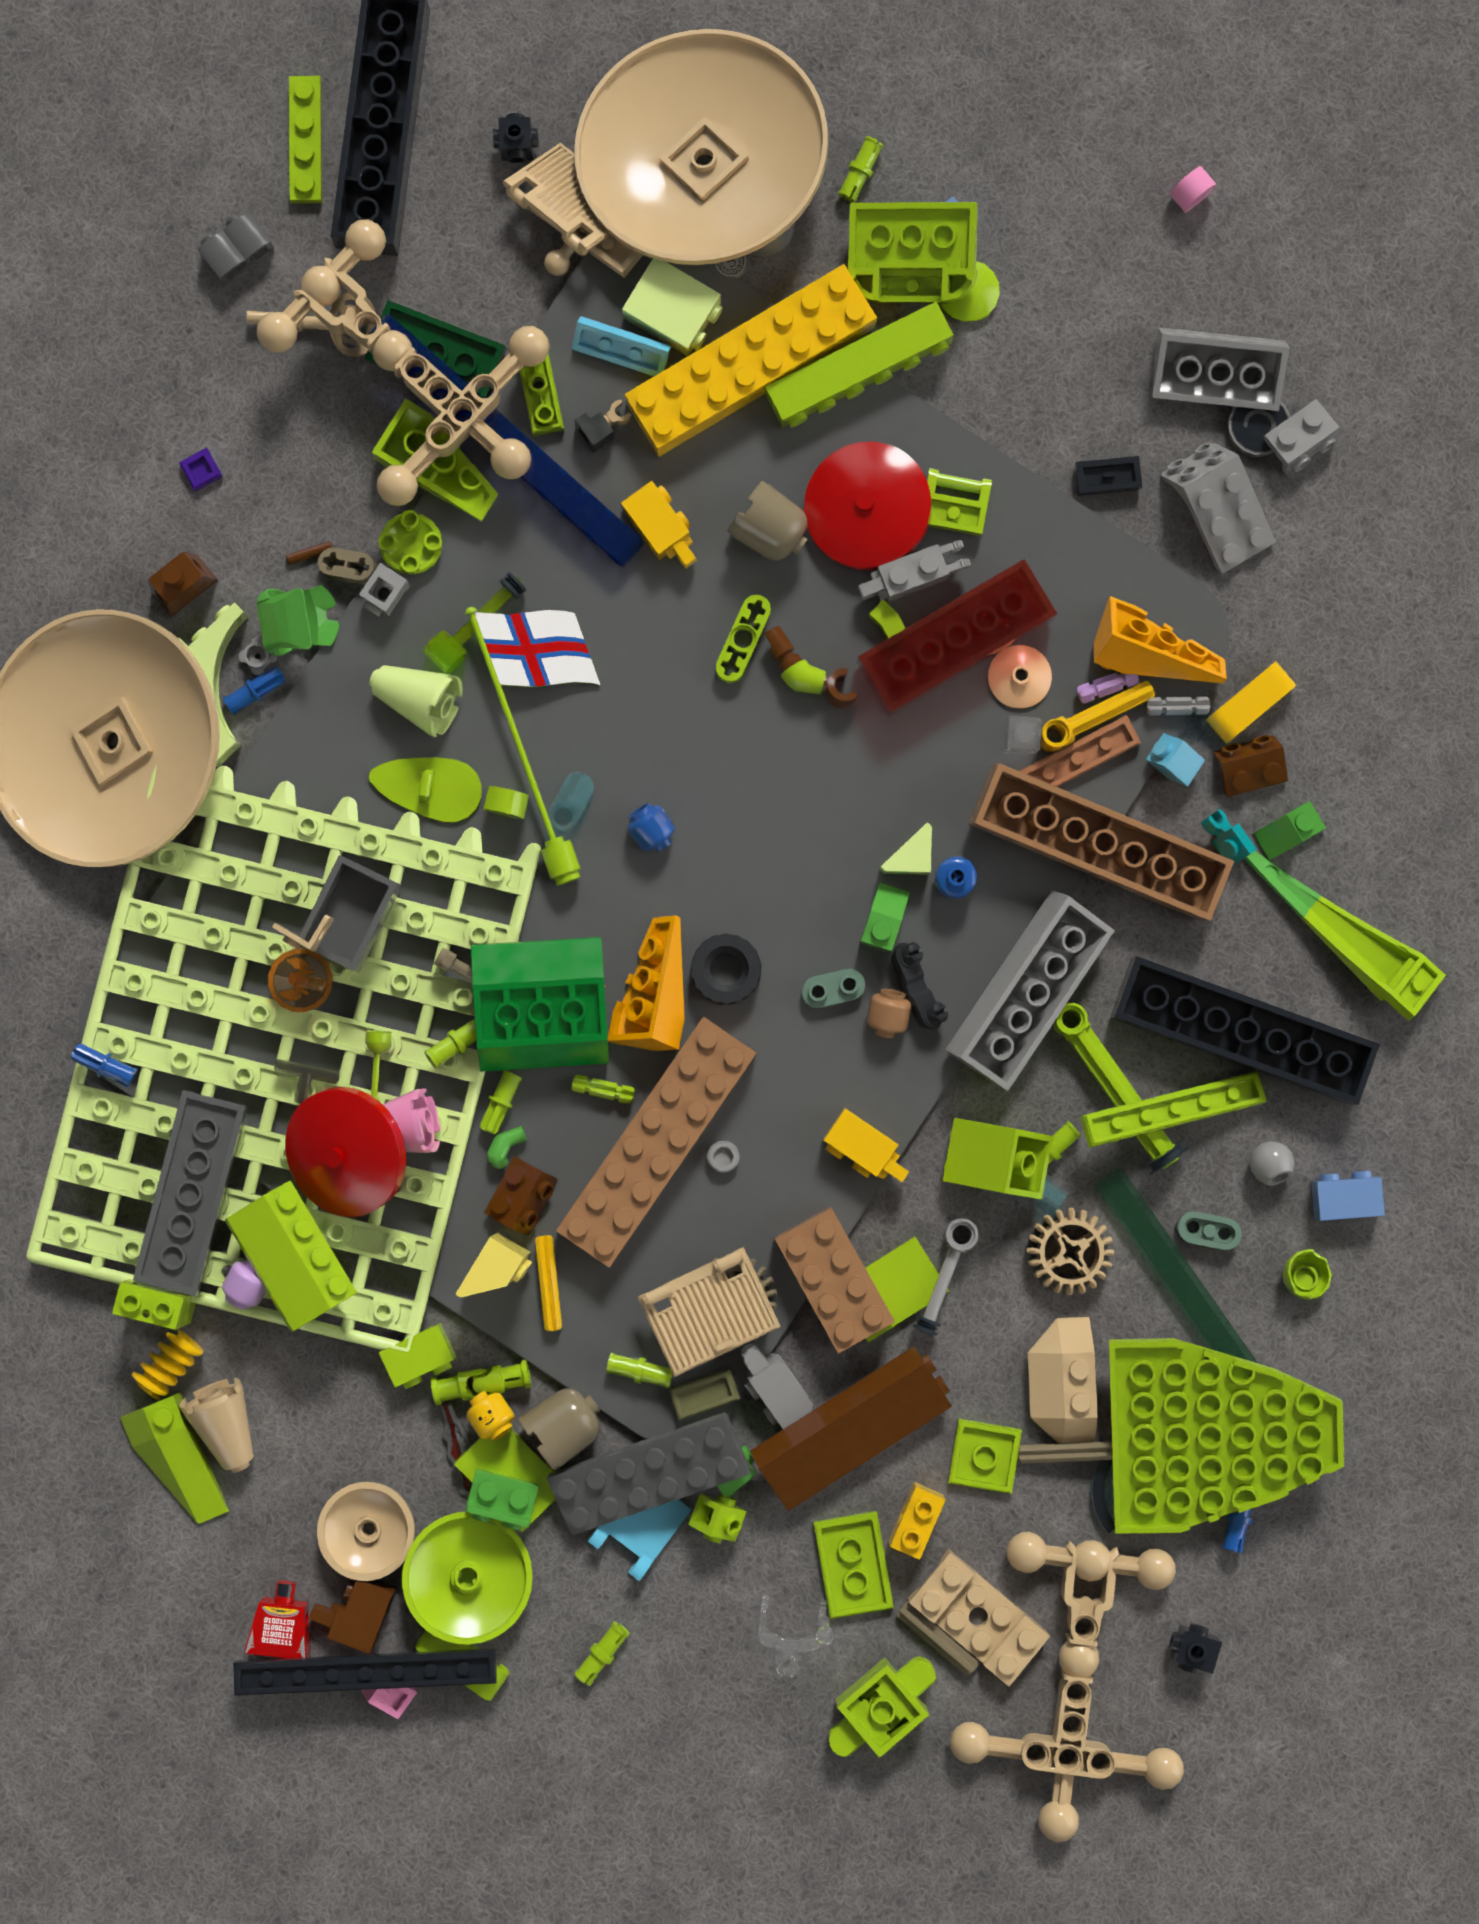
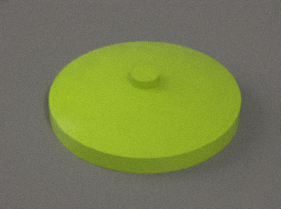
M457 1512L432 1522L415 1538L403 1564L402 1589L405 1602L412 1616L431 1635L455 1644H477L501 1635L520 1617L531 1593L532 1565L523 1541L513 1529L504 1527L502 1525L503 1521L490 1518L489 1522H482L471 1518V1513Z

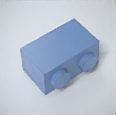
M1371 1171L1351 1172L1352 1178L1339 1179V1173L1320 1174L1319 1181H1311L1314 1220L1324 1221L1385 1216L1382 1178L1371 1176Z

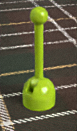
M366 1030L365 1044L374 1053L371 1096L380 1102L377 1097L380 1054L389 1048L392 1032Z

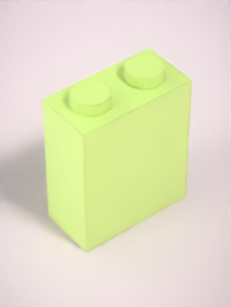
M652 259L622 308L623 318L684 355L689 356L693 349L698 351L706 338L705 328L709 322L714 324L717 321L723 307L720 306L721 294L671 264Z

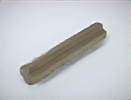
M1112 1442L1021 1445L1018 1451L1019 1461L1023 1464L1112 1460Z
M908 1601L900 1607L897 1616L964 1675L969 1676L976 1670L979 1664L978 1660L939 1626L932 1623Z

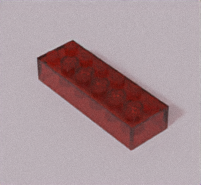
M1023 559L858 656L857 664L890 717L1050 623L1056 617L1057 612L1026 560Z

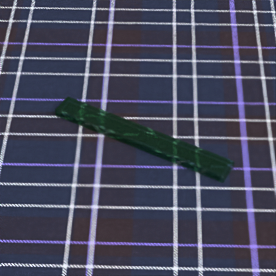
M1121 1167L1117 1168L1094 1184V1187L1206 1347L1258 1363Z

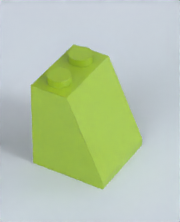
M954 1118L953 1127L950 1131L947 1159L944 1164L943 1181L1005 1194L1042 1199L1053 1136Z

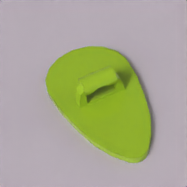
M438 757L397 759L383 763L373 768L369 773L370 782L389 800L424 817L441 822H459L468 818L477 810L482 799V784L478 774L468 764L456 759Z

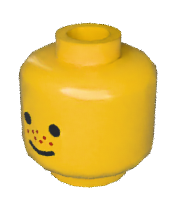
M483 1391L470 1400L469 1403L472 1407L468 1410L466 1417L481 1439L490 1438L492 1442L496 1441L513 1428L511 1423L515 1418L514 1412L500 1393L488 1395L486 1391Z

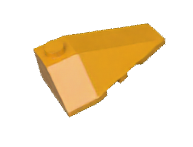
M1112 596L1109 597L1093 643L1094 663L1099 664L1105 669H1112L1123 674L1224 683L1226 681L1224 658L1194 640H1187L1185 642L1178 638L1172 632L1174 628L1166 623L1162 627L1145 618L1148 612Z
M676 915L655 917L652 919L638 951L641 959L634 975L629 973L625 983L629 984L623 1001L617 1000L613 1009L608 1042L652 1051L679 1050L685 1020L680 917Z

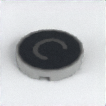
M1280 402L1279 411L1234 406L1227 420V429L1232 445L1241 453L1251 457L1273 454L1274 452L1264 441V436L1290 418V414L1282 402Z

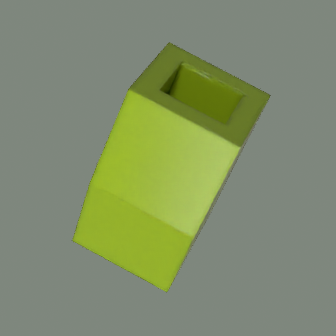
M884 600L870 612L869 618L881 629L888 643L906 634L907 630L898 613Z

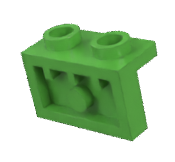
M476 1468L466 1504V1512L471 1513L470 1517L478 1521L489 1522L490 1518L503 1521L502 1525L510 1529L521 1530L522 1526L529 1528L539 1484Z

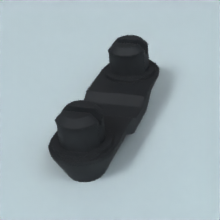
M915 942L910 944L900 943L891 956V962L906 994V998L911 1003L914 1017L919 1026L931 1030L938 1029L941 1023L947 1020L948 1012L944 1011L945 1005L941 1002H936L932 991L927 988L924 981V972L920 965V961L923 959V952H919L921 947Z

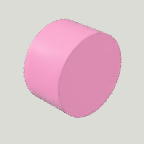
M1199 166L1185 176L1171 190L1169 195L1186 213L1204 200L1215 189L1217 184L1203 167Z

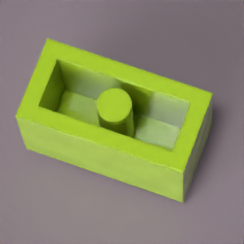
M441 1322L414 1335L408 1352L393 1348H387L379 1352L394 1387L403 1384L405 1389L422 1382L421 1375L429 1371H433L434 1375H438L452 1368L450 1362L457 1358ZM409 1338L395 1344V1346L407 1348Z

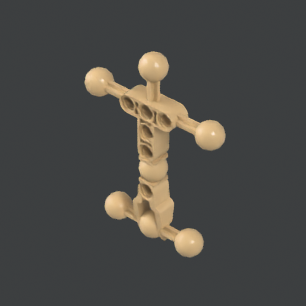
M358 220L351 224L345 236L346 247L333 260L324 258V266H314L305 272L301 281V290L293 291L296 299L283 312H270L261 318L256 331L259 343L263 348L273 353L289 350L297 339V325L312 311L335 335L346 333L360 345L368 348V351L372 354L374 361L379 367L387 371H394L398 379L402 376L407 388L438 415L426 430L427 440L404 465L389 466L379 475L376 485L378 494L383 501L390 505L400 506L410 502L417 493V478L437 457L451 455L469 435L491 453V466L496 474L505 479H517L524 475L531 464L530 450L517 439L501 438L484 420L499 404L502 388L523 366H536L545 360L550 347L548 337L542 330L534 326L519 328L510 338V353L490 374L476 376L461 391L425 357L417 354L406 335L396 330H390L387 323L382 325L380 317L369 307L365 289L347 274L360 260L369 261L380 256L386 243L385 233L377 223L371 220ZM343 287L356 299V305L349 307L345 315L334 317L324 306H329L336 302ZM366 324L377 326L375 332L370 335L360 332ZM413 367L424 369L423 375L419 378L409 377L408 372ZM482 387H490L494 390V393L489 398H481L477 395V392ZM442 388L448 391L444 399L436 400L431 397V394L436 389ZM460 410H468L472 413L470 419L464 422L456 420L455 415ZM439 433H446L450 436L449 441L443 445L435 444L433 438Z
M1021 1532L1009 1541L1007 1547V1559L1013 1568L1023 1573H1033L1043 1565L1064 1567L1060 1595L1068 1608L1067 1627L1070 1633L1065 1634L1067 1641L1061 1647L1058 1655L1062 1679L1058 1686L1053 1734L1029 1733L1021 1740L990 1736L987 1730L980 1724L965 1722L957 1726L952 1732L950 1749L959 1761L967 1764L978 1763L987 1755L1020 1759L1030 1769L1055 1773L1052 1799L1042 1807L1038 1817V1826L1047 1839L1054 1842H1064L1076 1834L1079 1826V1815L1071 1805L1074 1775L1098 1779L1107 1778L1113 1772L1145 1776L1150 1785L1161 1790L1172 1789L1182 1779L1184 1764L1181 1757L1174 1750L1157 1748L1147 1756L1111 1752L1104 1743L1086 1740L1091 1704L1089 1683H1093L1091 1675L1096 1671L1100 1661L1099 1652L1096 1648L1098 1644L1096 1638L1100 1631L1104 1611H1108L1113 1607L1115 1574L1137 1577L1139 1583L1145 1588L1161 1590L1169 1586L1174 1580L1176 1565L1172 1556L1160 1549H1149L1139 1557L1119 1555L1117 1547L1109 1551L1105 1545L1095 1540L1084 1541L1076 1547L1069 1541L1065 1548L1046 1545L1038 1534ZM1075 1574L1080 1579L1088 1582L1098 1581L1103 1578L1101 1597L1093 1600L1088 1596H1083L1082 1598L1074 1597ZM1086 1618L1091 1620V1626L1088 1631L1084 1633L1075 1631L1076 1623L1080 1619ZM1071 1685H1082L1083 1691L1078 1697L1072 1698L1067 1695V1690ZM1074 1716L1079 1719L1076 1728L1072 1730L1063 1728L1066 1718ZM1032 1745L1043 1747L1041 1755L1037 1758H1030L1026 1755L1028 1748ZM1065 1749L1075 1751L1074 1758L1069 1762H1061L1059 1760L1060 1753ZM1102 1753L1107 1755V1760L1102 1766L1095 1767L1091 1765V1760L1096 1754Z

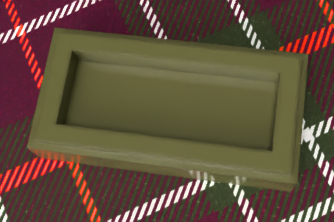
M730 1368L669 1388L679 1421L740 1400Z

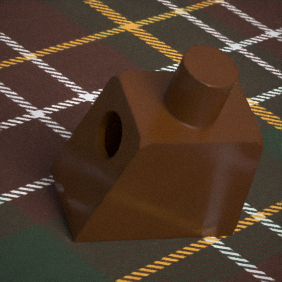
M188 552L180 553L148 579L151 593L170 617H173L218 581L199 555Z

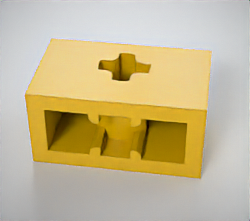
M913 1482L888 1539L890 1547L920 1560L946 1499L943 1494Z

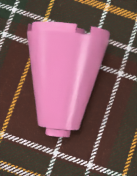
M425 1088L415 1089L383 1104L397 1122L404 1139L406 1152L409 1153L435 1152L440 1144V1140L434 1141V1132L440 1131L438 1112L432 1096L425 1097L424 1093L427 1091Z

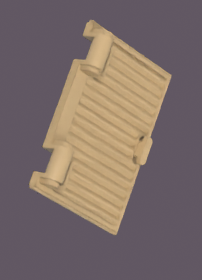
M561 142L503 181L504 186L507 188L506 193L508 197L523 209L529 210L532 208L562 233L563 242L579 255H586L591 248L611 235L590 210L577 178L575 154ZM525 181L534 188L527 194L519 189V185ZM580 227L590 233V235L582 240L574 234L575 230Z
M744 1247L638 1296L674 1377L781 1327ZM739 1264L742 1273L728 1279L725 1270ZM669 1298L672 1306L657 1312L654 1304Z

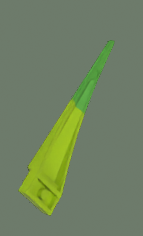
M1254 851L1244 858L1380 1001L1385 999L1406 1020L1409 1021L1416 1016L1446 976L1422 953L1388 936L1330 902L1274 865L1258 852Z

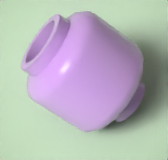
M248 1260L235 1262L222 1285L226 1300L231 1305L240 1309H248L249 1307L259 1305L266 1293V1289Z

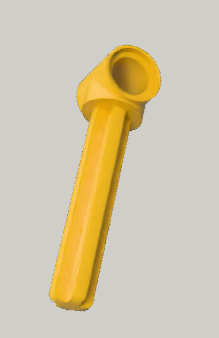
M1143 681L1066 719L1064 716L1049 720L1039 730L1040 748L1046 752L1054 753L1075 742L1074 736L1154 697L1153 686L1148 681ZM1047 729H1056L1061 735V742H1051L1047 738Z

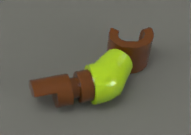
M776 626L764 634L772 646L769 651L775 661H780L779 668L783 672L781 677L791 689L796 692L819 695L821 691H825L827 701L837 708L849 707L857 700L858 695L853 691L848 694H842L835 687L836 682L845 680L848 668L837 669L830 676H827L826 671L809 665L806 659L802 660L798 653L793 654L794 647L780 626Z

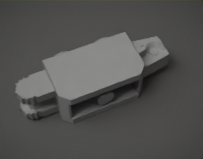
M962 540L954 541L941 547L936 544L878 566L877 571L870 574L872 580L858 586L862 601L879 595L880 601L886 599L888 602L895 601L942 583L948 579L949 575L970 567L971 563L967 558L960 559L949 565H946L943 558L945 555L960 551L964 547Z
M751 1341L741 1347L740 1355L748 1367L745 1374L749 1382L745 1386L755 1401L761 1397L767 1407L763 1409V1412L773 1426L779 1423L782 1429H785L812 1411L813 1403L779 1354L770 1353L765 1357L758 1346Z

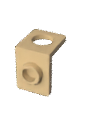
M325 915L309 942L279 924L274 923L272 927L283 933L285 936L282 941L295 949L300 950L303 945L312 951H316L334 919Z

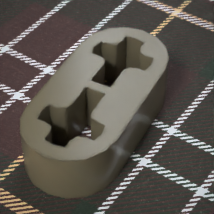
M328 548L318 558L319 569L328 578L359 585H366L378 567V564L368 554L340 548ZM336 559L344 564V566L334 565L332 569L328 566L329 562H334ZM365 564L369 567L368 571H363L361 574L353 568V566L361 568Z

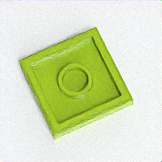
M958 1418L948 1483L1012 1494L1022 1429Z

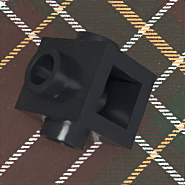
M511 113L506 115V117L498 118L499 129H493L494 149L500 150L502 161L522 163L526 160H533V148L539 147L538 128H532L531 118L525 117L520 113Z
M1191 1623L1190 1627L1180 1625L1178 1633H1172L1168 1650L1172 1651L1170 1656L1178 1663V1668L1196 1674L1197 1669L1213 1674L1222 1641L1217 1636L1208 1634V1628Z

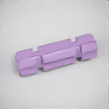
M1115 672L1093 680L1091 685H1089V682L1079 685L1076 688L1077 695L1081 703L1086 704L1094 701L1095 696L1102 698L1123 690V686L1130 688L1139 683V676L1123 673L1118 675Z

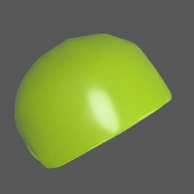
M1314 1249L1298 1251L1285 1262L1282 1271L1283 1283L1288 1291L1298 1298L1304 1300L1316 1299L1321 1297L1330 1286L1332 1274L1328 1261L1314 1252Z

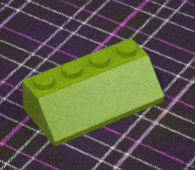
M291 1180L225 1219L226 1224L291 1333L357 1293Z

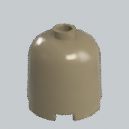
M761 481L748 498V501L753 504L746 514L738 512L727 532L770 561L783 560L791 552L797 555L808 540L803 536L807 528L806 514L772 485Z
M564 1388L524 1413L518 1419L529 1436L532 1434L536 1441L538 1439L541 1441L542 1445L537 1447V1449L552 1469L556 1470L598 1437L600 1422L596 1413L601 1410L590 1394L584 1398L577 1390Z

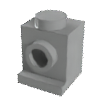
M380 563L359 595L366 601L363 607L378 617L382 612L390 616L405 591H408L411 585L405 578ZM384 589L389 590L390 595L387 599L382 600L379 598L380 591Z

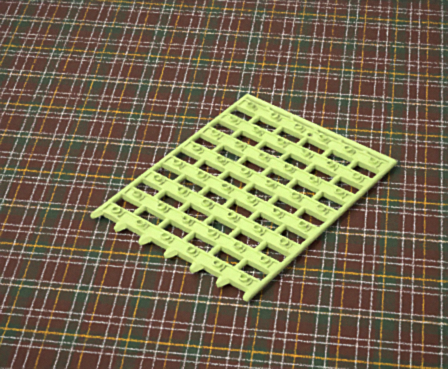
M157 764L151 777L147 799L151 795L154 786ZM220 766L216 769L207 795L195 814L206 818L199 847L169 842L155 853L129 863L127 866L81 1044L104 1055L110 1053L112 1054L111 1058L117 1061L141 1066L134 1097L84 1085L88 1068L76 1062L26 1258L32 1263L120 1284L121 1281L133 1279V1274L103 1266L105 1258L137 1265L145 1233L114 1226L121 1196L153 1203L161 1170L130 1163L137 1134L142 1133L169 1140L177 1108L146 1100L154 1070L202 1081L204 1084L201 1094L214 1097L216 1085L266 1097L259 1128L243 1125L235 1157L250 1160L243 1191L226 1187L218 1218L225 1221L227 1217L261 1197V1195H257L255 1192L263 1164L290 1170L285 1151L286 1135L271 1132L278 1102L282 1101L299 1106L308 1097L332 1087L355 1088L371 1095V1090L349 1085L357 1054L374 1058V1053L365 1044L366 1030L392 1032L391 1044L385 1052L380 1054V1059L407 1066L400 1096L415 1090L420 1069L469 1081L462 1112L436 1106L440 1131L434 1132V1139L454 1144L446 1175L406 1165L403 1181L394 1195L395 1197L438 1207L431 1236L429 1238L381 1226L380 1223L385 1205L371 1212L368 1222L318 1210V1206L307 1198L305 1206L329 1246L359 1254L352 1285L357 1293L325 1312L343 1317L341 1326L312 1320L298 1329L380 1350L393 1348L408 1352L413 1336L420 1332L485 1071H480L477 1050L467 1047L466 1052L455 1054L437 1068L430 1064L424 1051L440 1042L439 1040L428 1038L435 1007L475 1016L472 982L444 976L445 970L434 965V963L431 972L381 960L388 931L391 929L439 941L434 962L442 948L444 947L450 951L451 945L471 949V945L518 942L541 847L537 843L529 844L519 860L514 861L482 853L481 833L474 827L464 831L456 846L420 837L419 818L413 812L405 813L394 830L358 822L357 802L349 796L340 800L332 815L297 807L295 787L288 781L281 782L270 799L234 791L232 770L227 766ZM218 821L268 833L261 863L212 852L211 848ZM280 837L330 848L323 879L273 867ZM343 852L391 863L392 868L389 879L398 884H401L405 867L455 879L447 910L397 898L360 973L354 972L322 956L329 964L333 975L332 981L361 988L353 1019L318 1010L292 1012L281 1007L274 999L241 991L249 960L273 966L280 956L295 949L282 941L283 935L257 929L264 899L312 910L338 856H342ZM140 867L190 879L183 909L179 910L134 899L133 894ZM202 883L252 895L245 925L195 914ZM467 883L517 895L510 924L506 925L459 913ZM124 929L174 941L166 973L117 961ZM186 945L236 957L229 987L226 988L179 976ZM373 991L423 1003L416 1033L410 1034L366 1023ZM108 992L158 1004L150 1035L100 1023ZM170 1007L220 1019L213 1049L209 1050L164 1039L163 1034ZM232 1023L281 1034L282 1039L275 1066L225 1054ZM295 1038L345 1050L337 1081L287 1069ZM381 1092L377 1094L382 1104L398 1098L397 1096ZM75 1117L125 1129L118 1160L69 1148L68 1144ZM59 1180L109 1192L102 1222L52 1210ZM231 1234L227 1253L210 1250L202 1282L218 1286L216 1295L199 1291L198 1296H192V1303L287 1326L277 1310L261 1306L240 1309L231 1305L226 1300V1295L222 1289L226 1278L223 1274V1268L226 1265L232 1266L240 1260H248L239 1257L241 1247L233 1234ZM46 1243L93 1255L91 1264L41 1252L42 1245ZM375 1258L422 1270L415 1299L410 1300L364 1288L371 1259ZM137 1282V1285L175 1295L182 1294L180 1292ZM266 1291L263 1298L271 1299ZM359 1321L406 1333L404 1340L409 1338L407 1348L395 1346V1344L401 1341L354 1330L355 1322Z

